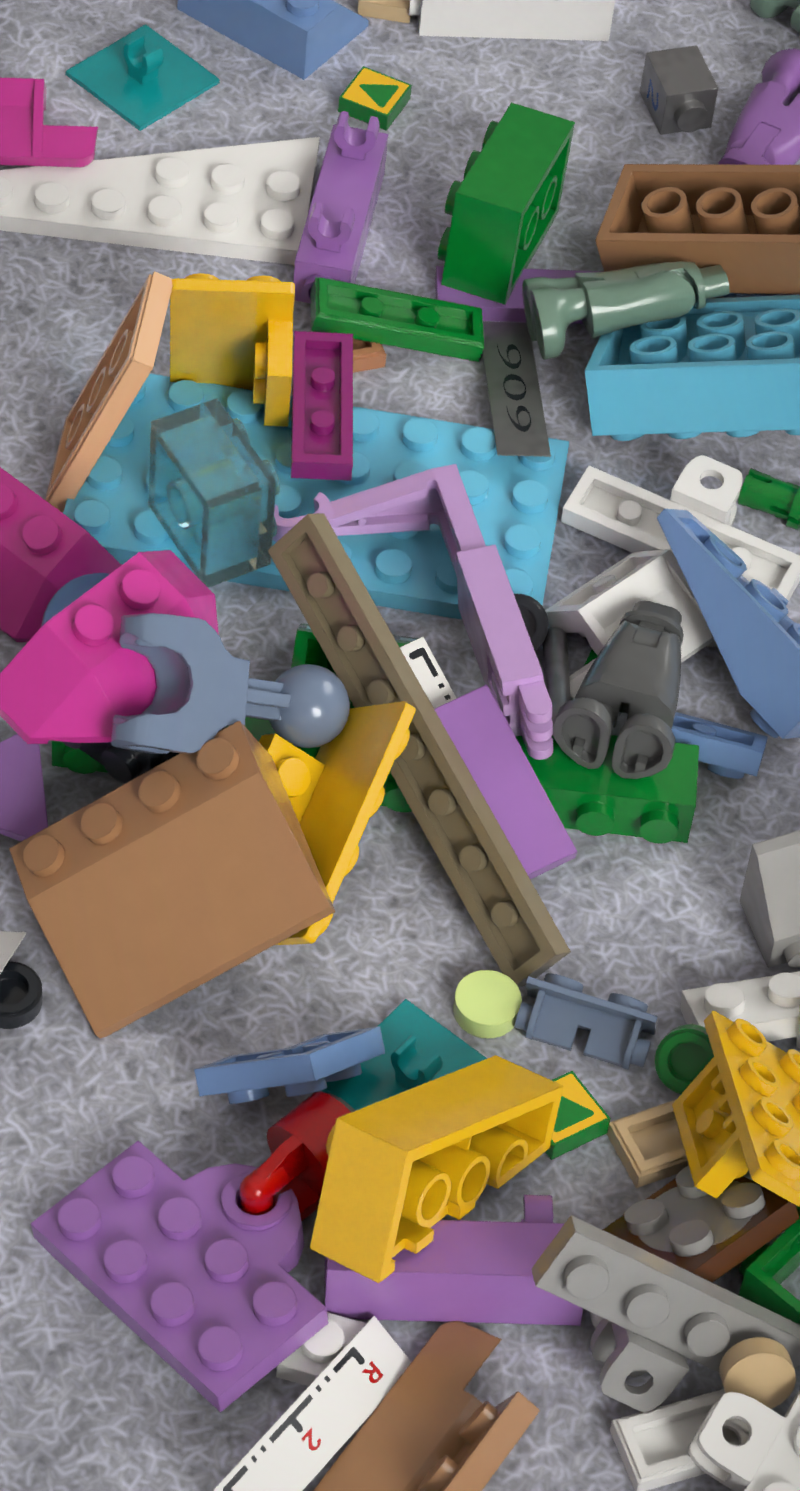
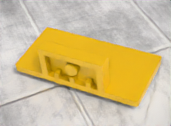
M203 273L192 274L184 279H172L173 287L170 295V382L191 380L196 383L218 384L253 390V404H264V426L288 427L292 383L295 284L292 282H281L275 277L264 275L254 276L246 281L219 280L213 275Z
M405 701L350 708L347 723L341 733L329 743L322 745L316 758H313L276 733L262 735L259 743L273 758L332 903L343 878L352 870L359 856L358 843L369 818L376 813L382 804L385 795L383 786L394 760L401 755L408 744L410 737L408 728L416 708ZM333 913L276 945L313 944L330 924Z
M712 1011L705 1018L704 1025L714 1057L672 1104L694 1186L717 1199L734 1179L741 1178L749 1171L751 1178L757 1184L800 1207V1052L795 1049H789L785 1052L768 1042L763 1034L746 1020L736 1019L733 1022L718 1012Z

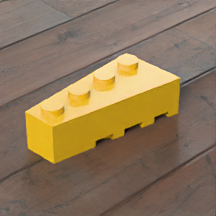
M495 1055L338 1117L327 1139L326 1151L329 1158L310 1249L377 1283L382 1282L395 1271V1260L392 1259L404 1248L417 1254L434 1240V1229L431 1227L442 1218L450 1215L460 1220L475 1208L476 1201L484 1191L486 1184L499 1189L550 1148V1141L552 1140L564 1086Z

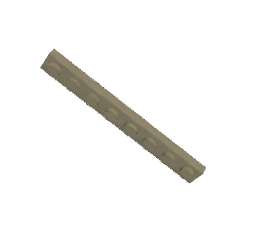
M307 514L267 551L337 677L344 684L353 706L358 708L405 701L416 708L408 728L410 731L408 744L401 755L394 760L390 772L501 972L510 977L518 987H523L526 985L528 976L537 978L571 951L325 514Z

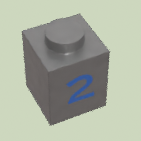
M698 46L646 52L640 94L660 135L693 132L698 129L711 128L719 88Z

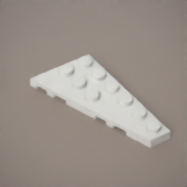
M320 137L93 160L84 167L34 166L0 170V231L294 265L310 209Z

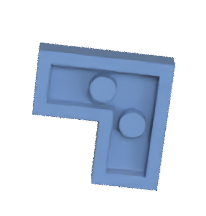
M379 1026L322 1034L288 1048L231 1055L194 1069L199 1096L227 1093L229 1104H238L269 1096V1087L284 1086L286 1096L288 1097L324 1090L327 1088L326 1082L343 1080L362 1074L360 1063L384 1054L385 1049Z

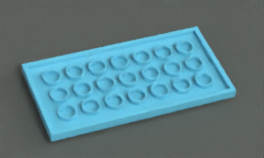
M149 374L75 499L67 498L63 514L91 534L120 564H124L138 552L171 550L198 577L290 591L267 551L276 543L267 533L265 507L268 502L278 505L279 516L282 518L304 516L315 513L314 498L319 492L326 495L331 502L432 468L456 464L485 545H496L513 593L528 595L543 606L570 441L548 438L551 457L497 455L494 429L353 406V468L351 481L291 478L292 396H290L288 427L264 426V404H253V390L218 384L196 383L191 380L170 382L169 376ZM430 524V530L337 536L376 606L462 620L458 609L457 575L440 527L437 524Z

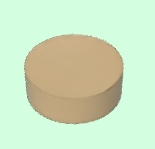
M755 1337L738 1342L724 1354L719 1366V1374L725 1393L736 1392L747 1395L770 1409L783 1403L791 1395L796 1383L795 1370L787 1349L781 1343L770 1338Z

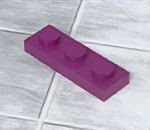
M294 331L291 478L351 481L353 468V334Z

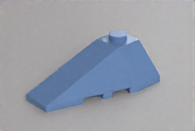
M664 509L658 515L657 520L740 695L753 707L750 711L751 718L771 737L778 738L780 736L782 739L800 738V624L795 623L787 616L789 611L786 605L789 601L774 587L770 589L758 580L752 579L749 582L743 577L742 574L747 570L744 561L688 510Z

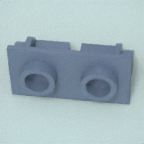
M547 973L544 981L528 976L526 981L527 996L536 998L534 1005L522 1002L515 1022V1028L526 1031L525 1038L571 1051L577 1030L581 1028L590 1031L584 1056L620 1066L629 1070L631 1064L644 1067L651 1042L639 1037L641 1031L655 1035L658 1016L646 1013L648 1008L646 1003L617 993H611L608 1001L582 993L584 986L581 983L557 974Z

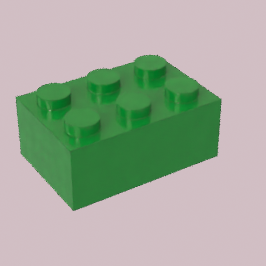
M512 102L499 122L493 120L490 122L483 140L482 151H472L465 168L463 181L455 180L446 199L445 214L451 215L452 219L450 227H447L443 233L438 248L437 258L445 262L441 285L506 305L523 270L528 267L559 212L575 122Z

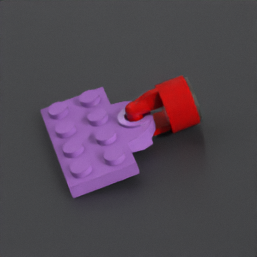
M315 1092L268 1129L267 1142L272 1155L259 1167L236 1163L210 1167L186 1180H182L138 1140L31 1223L33 1236L64 1268L221 1413L329 1323L327 1307L288 1273L298 1265L305 1246L302 1221L317 1210L329 1158L326 1151L328 1136L338 1117L355 1110L347 1102L334 1094Z

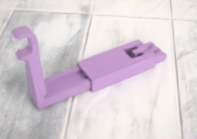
M457 465L432 468L331 502L326 495L319 492L314 498L315 513L325 514L336 536L430 530V524H437L440 527L457 575L458 609L484 683L488 685L515 737L522 735L529 756L537 760L549 758L553 753L552 702L544 683L543 672L496 545H485ZM268 502L265 507V518L269 537L277 542L306 515L282 518L279 516L278 505Z

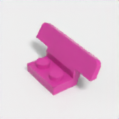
M0 77V165L84 167L94 160L98 127L44 125V111H46V85L44 79Z

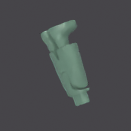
M685 261L662 262L606 272L575 273V277L568 278L535 277L524 279L522 284L523 306L529 335L533 342L537 341L541 357L544 360L561 355L565 346L566 330L572 322L581 319L591 337L595 338L619 329L683 316L693 306L696 309L705 308L707 298L728 295L730 292L727 274L720 265L698 268L694 262Z

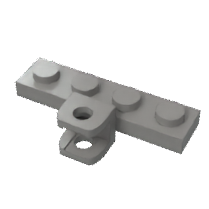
M571 1215L531 1268L536 1287L603 1318L593 1332L590 1341L593 1358L604 1362L599 1376L602 1393L641 1412L655 1409L669 1397L689 1371L686 1357L719 1372L720 1362L724 1354L732 1346L745 1339L764 1337L776 1340L787 1349L794 1370L800 1365L799 1324ZM646 1372L651 1374L649 1381L644 1385L630 1386L625 1383L628 1375L638 1377Z

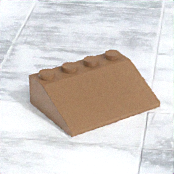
M240 720L219 731L213 739L206 742L195 753H180L9 848L26 899L91 1028L98 1038L111 1035L335 912L273 758Z

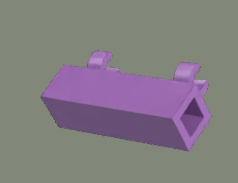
M341 111L337 123L333 124L295 258L293 283L295 284L294 301L311 304V289L315 277L352 284L356 282L385 174L388 134L379 132L380 123L377 117L370 116L367 130L350 127L348 124L349 113Z
M524 1195V1220H521V1222L440 1220L431 1227L434 1229V1240L417 1254L404 1248L392 1258L395 1260V1271L380 1283L325 1257L324 1306L327 1307V1312L350 1319L370 1320L375 1316L377 1320L581 1326L583 1308L536 1287L531 1268L564 1225V1223H553L552 1195Z

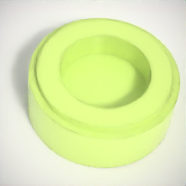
M493 970L472 972L465 976L457 985L453 1004L455 1020L464 1031L473 1036L487 1039L501 1037L515 1027L517 1014L522 1003L521 992L517 984L503 973Z

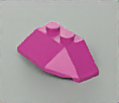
M0 467V630L16 642H28L41 628L46 607L60 588L69 581L83 575L93 573L111 574L121 564L84 528Z
M171 550L138 552L44 623L0 673V716L27 744H47L49 740L71 743L111 742L113 717L115 715L130 716L142 714L152 704L157 689L155 670L146 656L130 649L122 648L119 643L121 616L155 613L199 618L205 620L219 635L215 594Z

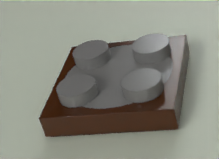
M687 1166L677 1174L675 1179L645 1200L631 1205L624 1215L603 1230L713 1283L799 1219L795 1204L744 1176L734 1179L716 1199L694 1186L690 1168Z

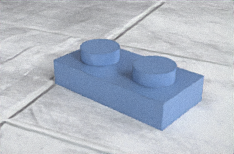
M678 712L675 713L671 729L675 737V743L699 745L698 761L708 763V770L717 775L733 779L743 778L745 774L757 776L768 736Z

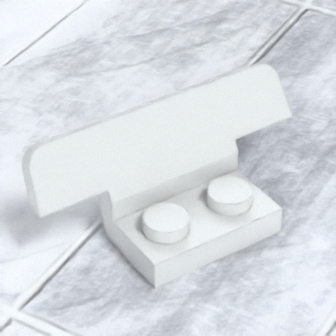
M671 549L633 552L545 610L550 628L557 627L564 630L565 633H579L580 637H586L597 655H599L606 642L618 628L625 613L633 611L635 604L642 600L673 607L682 615L680 625L683 629L684 637L681 646V663L714 641L711 631ZM747 570L742 574L749 582L753 579ZM595 659L569 676L570 700L575 699Z

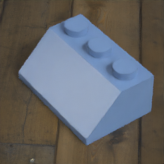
M177 0L178 10L303 80L369 26L368 19L334 0Z

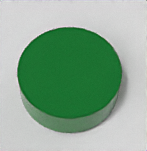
M695 1024L678 1026L671 1030L657 1047L655 1053L656 1072L663 1084L670 1090L682 1094L713 1059L714 1054L706 1028Z

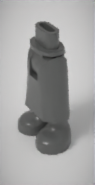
M638 601L633 611L625 613L622 617L620 625L589 668L575 699L567 701L559 708L553 725L554 739L562 751L577 764L588 769L599 768L603 764L610 746L612 729L616 728L621 713H627V721L620 729L612 756L614 772L622 778L638 779L653 776L668 766L675 750V737L671 729L680 690L681 646L684 637L683 629L680 625L682 615L677 609L650 601Z

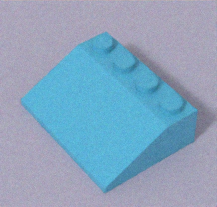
M800 295L706 299L705 308L696 309L693 306L683 316L635 325L601 335L585 369L592 436L610 435L614 440L629 441L640 438L644 434H668L671 438L689 439L703 432H726L732 437H748L760 431L785 430L790 435L800 436Z

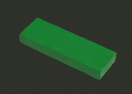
M315 277L311 289V331L353 334V339L479 362L484 350L482 308Z

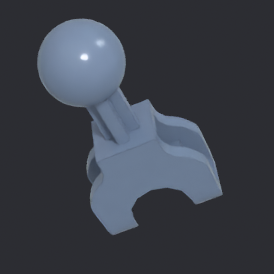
M155 613L121 616L119 643L122 648L130 649L146 656L155 670L157 689L152 704L142 714L130 716L115 715L113 717L111 745L114 747L150 754H164L168 752L195 753L206 742L213 739L222 728H227L239 720L245 726V718L250 717L269 720L271 727L277 735L297 747L314 748L325 745L336 738L347 723L350 711L347 690L337 675L324 667L310 664L298 665L284 671L275 681L250 678V660L233 657L225 649L215 629L205 620Z

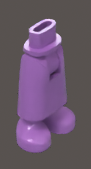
M799 49L780 50L771 55L762 69V83L755 85L739 114L729 137L725 154L718 164L794 165L800 159Z

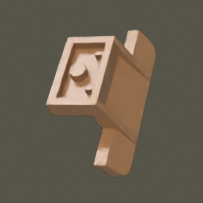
M461 1321L446 1322L438 1327L313 1491H482L540 1412L519 1391L496 1407L489 1401L482 1403L474 1395L464 1391L465 1387L501 1339Z

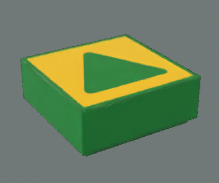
M363 66L340 95L338 112L346 111L350 117L368 124L370 116L377 117L380 128L387 131L409 102L412 85Z
M573 1071L552 1080L564 1087L552 1140L550 1141V1148L546 1151L551 1160L608 1133L611 1118Z

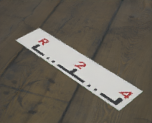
M375 1316L367 1322L213 1491H303L377 1408L411 1364L410 1359Z

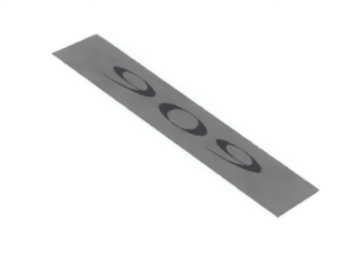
M483 321V359L497 455L551 457L533 344L527 323Z

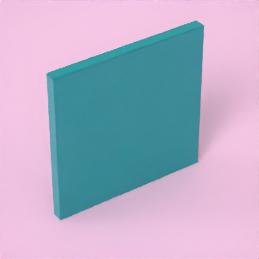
M146 24L66 70V76L139 131L220 83L218 77Z
M405 999L377 1026H380L385 1053L360 1063L362 1074L343 1080L326 1082L327 1088L322 1091L340 1097L356 1111L487 1058Z

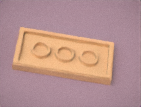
M155 271L152 275L149 274L65 419L45 497L48 503L61 512L64 511L67 498L75 499L154 367L173 287L172 278Z

